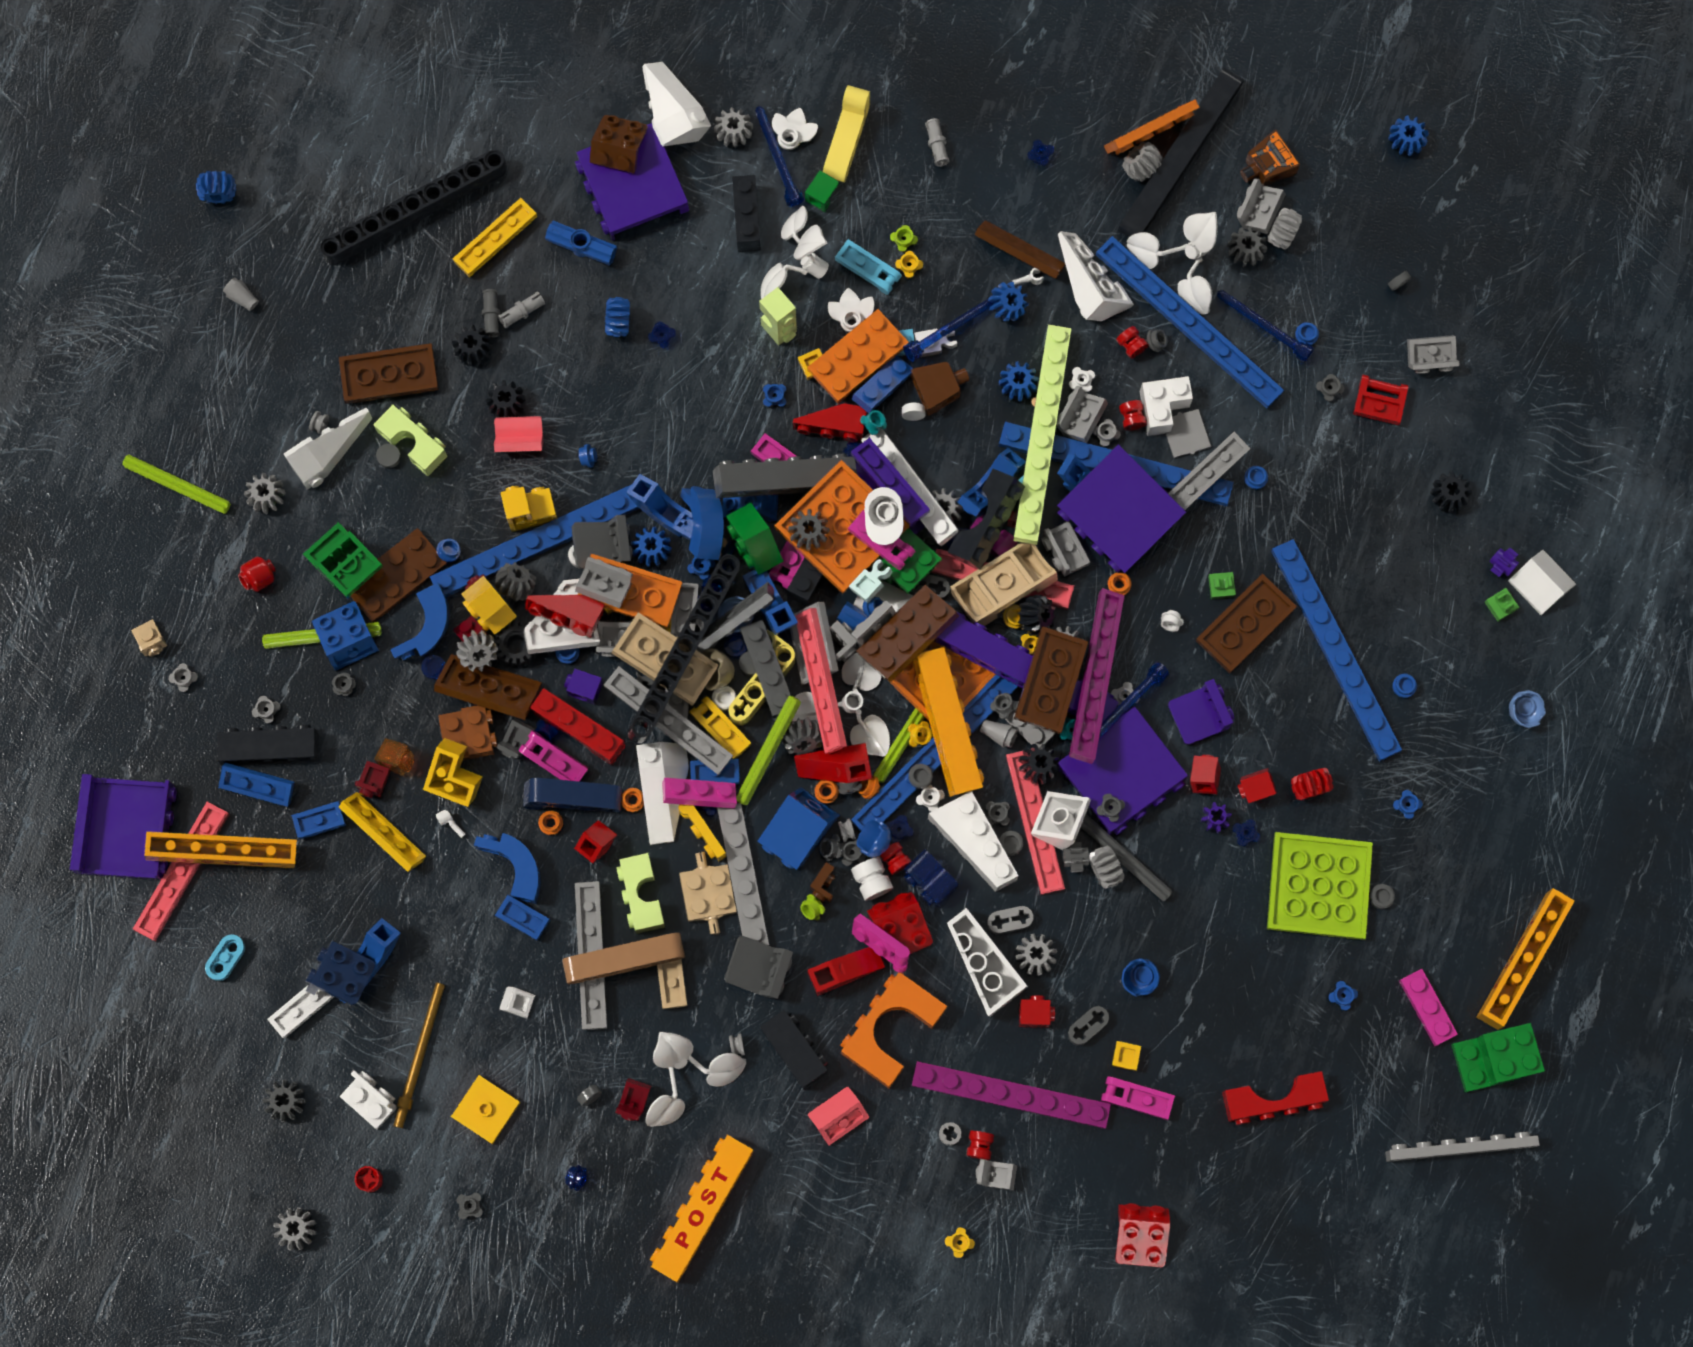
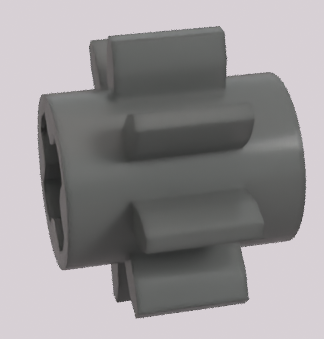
M1074 842L1068 849H1063L1064 867H1071V872H1083V866H1089L1088 847L1081 848V842Z

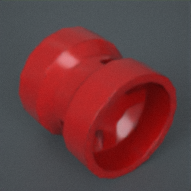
M1135 326L1126 329L1116 339L1120 346L1125 347L1126 354L1130 359L1141 354L1149 345L1144 338L1139 336V331Z
M1128 401L1119 406L1120 413L1124 416V430H1137L1147 425L1146 417L1142 414V401Z
M899 841L890 845L880 855L882 861L888 864V870L891 875L897 874L912 863L909 856L904 855L902 852L903 847Z
M970 1131L969 1139L971 1144L967 1148L966 1156L990 1160L992 1153L990 1151V1144L993 1143L994 1134Z
M364 1166L355 1174V1184L360 1190L372 1193L379 1190L382 1186L383 1176L378 1169Z

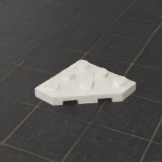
M579 579L563 580L553 595H578L575 589ZM536 616L524 629L528 654L598 646L600 643L597 627L591 638L579 636L573 630L565 626H557L542 616Z

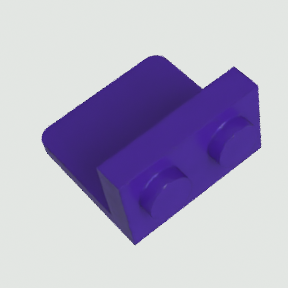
M1214 679L1205 682L1202 688L1170 700L1168 703V708L1186 745L1228 730L1233 724V711L1230 706L1226 707L1223 701L1225 697L1224 691L1220 684L1216 685Z

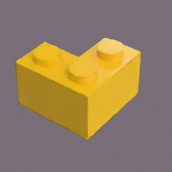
M511 486L506 488L505 491L500 492L506 518L512 532L544 525L557 519L550 488L538 487L532 489L530 493H526L524 487Z
M484 576L461 594L465 598L463 605L475 619L480 617L477 621L486 632L490 629L496 634L517 617Z
M444 738L436 747L423 790L469 807L476 798L483 776L460 768L467 746Z

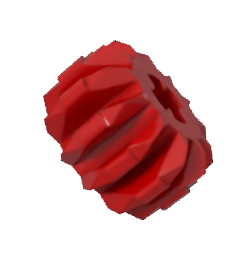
M1326 768L1299 774L1291 780L1293 793H1295L1296 799L1299 800L1330 792L1334 788L1332 776Z

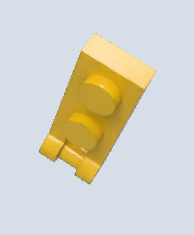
M706 696L701 700L702 703L697 708L693 707L689 711V714L719 745L733 755L732 759H736L752 744L713 701ZM708 710L711 711L712 715L705 719L703 714Z
M679 804L680 814L683 818L690 819L693 824L690 829L696 838L702 837L707 844L704 846V849L711 859L715 857L718 862L726 858V852L694 805Z

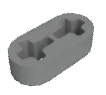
M1025 906L996 911L989 916L987 926L996 935L1024 930L1032 924L1033 913ZM1019 912L1029 916L1025 924H1022L1020 920L1012 922V918L1018 917ZM995 917H999L1000 920H1009L1008 923L1002 924V929H998L995 925L992 926Z

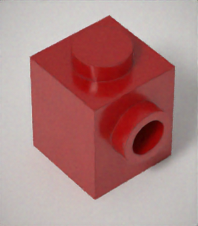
M1212 755L1194 756L1190 779L1193 793H1218L1221 772L1218 757Z
M1269 768L1241 777V784L1238 785L1242 799L1247 798L1248 803L1275 795L1277 792Z
M598 820L583 832L574 849L594 863L609 850L617 834Z
M1030 996V1000L1021 999L1019 1002V1027L1049 1028L1050 1021H1055V1007H1050L1051 1000H1045V996Z

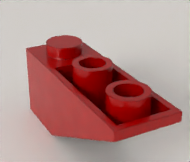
M843 403L793 419V430H797L798 433L804 435L817 433L824 438L831 439L835 436L841 437L848 442H857V440L861 441L865 430V425L860 422V418L863 415L867 416V412L858 405Z
M531 595L526 599L525 609L534 616H542L549 619L557 626H565L579 636L591 638L603 615L605 604L585 595Z
M866 743L846 746L828 754H825L823 750L794 756L797 774L801 778L843 783L872 779Z
M867 947L808 969V975L817 996L881 970L885 966L881 956L877 955L872 948Z

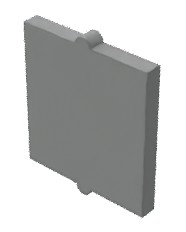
M1199 409L1183 414L1179 412L1176 416L1172 417V430L1165 434L1173 458L1188 454L1193 456L1195 452L1211 448Z

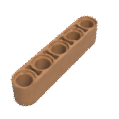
M671 933L570 956L562 959L567 984H576L677 961L685 958L680 933Z

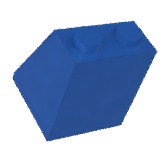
M801 787L787 796L758 842L762 844L763 850L767 853L780 857L782 859L781 862L786 867L797 870L804 865L840 815Z

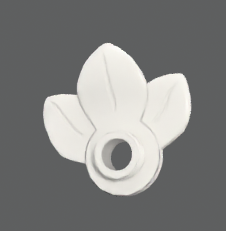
M801 108L792 111L787 117L775 113L772 120V128L778 135V143L786 150H793L800 143L810 141L816 135L818 129L817 124L806 123L805 115ZM787 137H792L793 141L787 142L785 141V139Z
M847 288L842 294L840 302L828 303L829 315L832 319L840 322L841 327L846 332L852 331L874 311L873 297H867L860 301L850 288ZM854 319L856 323L854 325L848 324V320Z

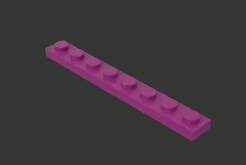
M1104 588L1100 590L1069 753V757L1090 764L1096 758L1124 595Z
M918 1061L912 1082V1087L1103 1129H1106L1111 1104Z

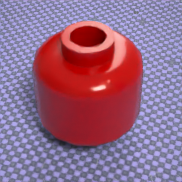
M257 556L241 565L238 578L246 590L251 589L258 592L273 583V573L276 570L269 559L265 561L262 557Z

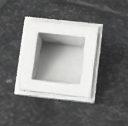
M508 986L503 996L500 1010L528 1018L535 995Z

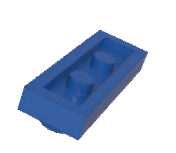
M895 356L854 393L852 400L866 412L870 413L910 377L911 369L913 368L900 357Z
M225 763L222 765L218 788L288 807L291 804L294 781Z

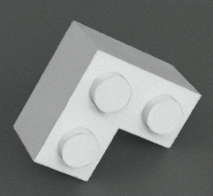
M1189 376L1142 383L1140 397L1143 404V414L1147 421V436L1171 432L1173 427L1171 410L1190 408L1193 397Z

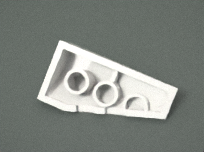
M663 62L644 64L642 68L646 90L650 94L649 109H652L654 117L652 119V126L662 147L699 141L711 127L702 106Z
M1063 231L1058 233L1074 298L1080 308L1081 315L1086 320L1103 321L1134 305L1118 281L1113 283L1106 275L1108 272L1104 265L1101 266L1092 259L1094 254L1076 233Z
M367 408L343 419L339 423L338 428L330 429L328 427L322 430V435L317 439L312 440L309 437L284 453L290 466L307 490L323 483L324 478L329 475L372 420Z
M657 742L636 745L650 845L674 842L680 815L679 804L663 803L662 782L664 778H687L689 770L687 751L677 743Z

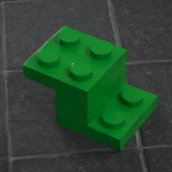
M339 522L303 553L306 559L335 589L338 588L347 599L383 567L375 556L350 531L347 532Z
M908 528L899 538L913 547L916 552L911 558L908 557L904 562L905 566L898 570L881 556L877 560L880 559L884 564L879 571H884L888 566L892 570L891 576L884 580L891 585L894 582L897 583L906 593L910 594L942 561V558ZM895 547L891 553L897 556L901 551Z
M1531 1023L1483 1034L1477 1038L1451 1045L1465 1093L1545 1072Z

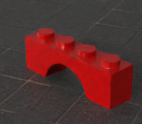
M544 688L530 707L535 716L550 726L567 733L611 766L625 748L624 740Z
M1322 1071L1297 1076L1294 1078L1290 1093L1284 1099L1269 1101L1259 1097L1250 1086L1222 1092L1228 1122L1235 1121L1236 1125L1251 1122L1250 1118L1259 1116L1260 1120L1274 1118V1113L1284 1111V1115L1299 1113L1298 1108L1307 1106L1309 1111L1323 1108L1322 1103L1329 1101Z

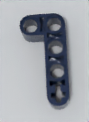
M531 778L524 783V809L543 810L546 807L609 813L621 812L622 787L618 785L547 778Z

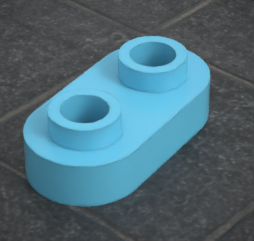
M237 935L225 936L206 962V974L215 981H222L228 978L245 952L244 941ZM232 944L237 945L235 952L229 951V947ZM223 965V971L216 973V967Z

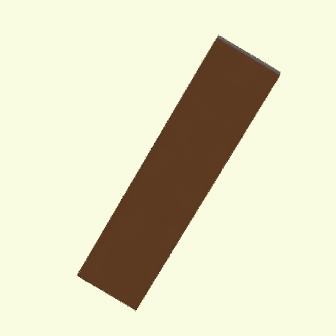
M986 220L976 230L975 235L1053 278H1057L1066 265L1061 260Z

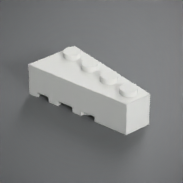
M972 791L928 814L929 821L942 832V835L955 846L959 853L966 858L995 892L1017 881L1018 874Z
M967 908L947 923L988 1017H991L1028 988Z

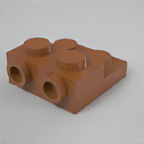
M477 705L461 708V711L438 715L442 740L446 738L467 746L463 760L495 754L494 747H497L498 744L495 732L491 733L490 724L494 723L491 709L487 710V708Z

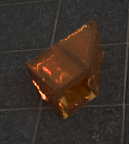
M387 738L384 739L374 758L378 765L390 768L392 772L404 776L405 772H409L415 762V759H413L414 754L407 745Z

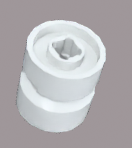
M880 857L866 860L851 869L856 882L862 883L859 889L865 901L878 898L893 889L889 877L882 874L885 869Z

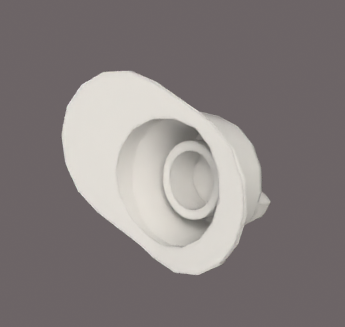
M880 487L874 489L865 500L864 510L867 535L873 542L879 545L892 544L899 539L903 532L904 520L901 498L896 491L890 488Z

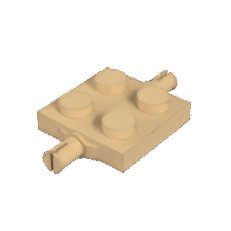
M699 852L695 854L698 868L693 871L679 873L688 922L697 920L708 921L710 935H714L715 932L719 934L721 932L718 919L724 915L736 914L737 912L728 864L716 867L707 866L706 853L701 852L700 857Z

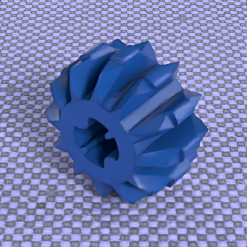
M1408 115L1405 116L1404 121L1399 118L1389 130L1391 134L1388 139L1393 142L1392 149L1399 148L1400 155L1404 151H1407L1409 156L1413 154V151L1419 153L1428 142L1426 138L1429 132L1424 130L1425 122L1417 123L1418 117L1414 118L1413 121L1410 120Z
M215 170L214 172L206 171V173H201L196 183L197 195L200 200L207 203L224 204L226 201H232L236 192L235 179H233L231 174H226L225 171L217 172Z
M1002 282L998 285V288L992 289L991 293L993 296H990L988 301L993 303L989 310L996 311L995 318L1002 316L1003 322H1007L1009 319L1016 321L1019 316L1025 314L1024 308L1029 303L1023 300L1027 297V294H1021L1022 286L1015 288L1014 282H1009L1008 284Z
M615 297L607 300L605 332L607 335L613 337L627 336L630 317V302L628 299Z
M1016 361L1015 367L1008 364L1006 366L1007 371H1001L1000 373L1002 379L999 380V386L1003 387L1002 394L1010 393V400L1014 396H1018V401L1021 402L1023 395L1030 399L1031 392L1037 391L1035 384L1039 382V378L1034 376L1036 374L1035 368L1028 370V363L1020 367L1019 361ZM1015 379H1018V381L1022 379L1023 384H1019V382L1016 384Z
M644 527V535L636 533L635 538L638 541L631 542V546L635 548L632 554L635 557L639 556L637 559L639 564L646 560V566L650 567L651 563L655 561V565L659 567V559L667 561L668 557L665 553L672 552L671 547L667 546L671 543V540L667 537L664 538L666 535L664 530L657 534V528L653 527L651 532L648 533L647 528ZM651 544L652 546V544H655L656 549L652 550L651 548L649 551L647 545Z

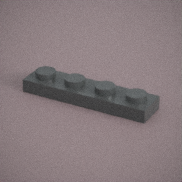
M769 582L765 583L710 624L696 650L702 653L706 649L715 647L718 640L724 636L731 635L742 622L750 621L758 610L770 606L774 599V588Z
M760 620L740 627V631L772 717L775 718L779 715L784 703L791 694L764 622Z

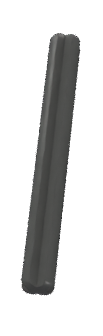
M1085 814L1081 828L1102 847L1107 845L1111 847L1118 861L1162 901H1166L1171 896L1172 890Z

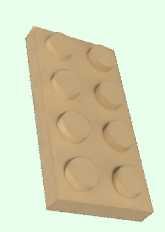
M638 612L611 653L654 681L677 637ZM679 644L681 651L690 652L686 644ZM696 650L673 694L693 706L719 665ZM668 665V668L671 672H679V669L676 665Z

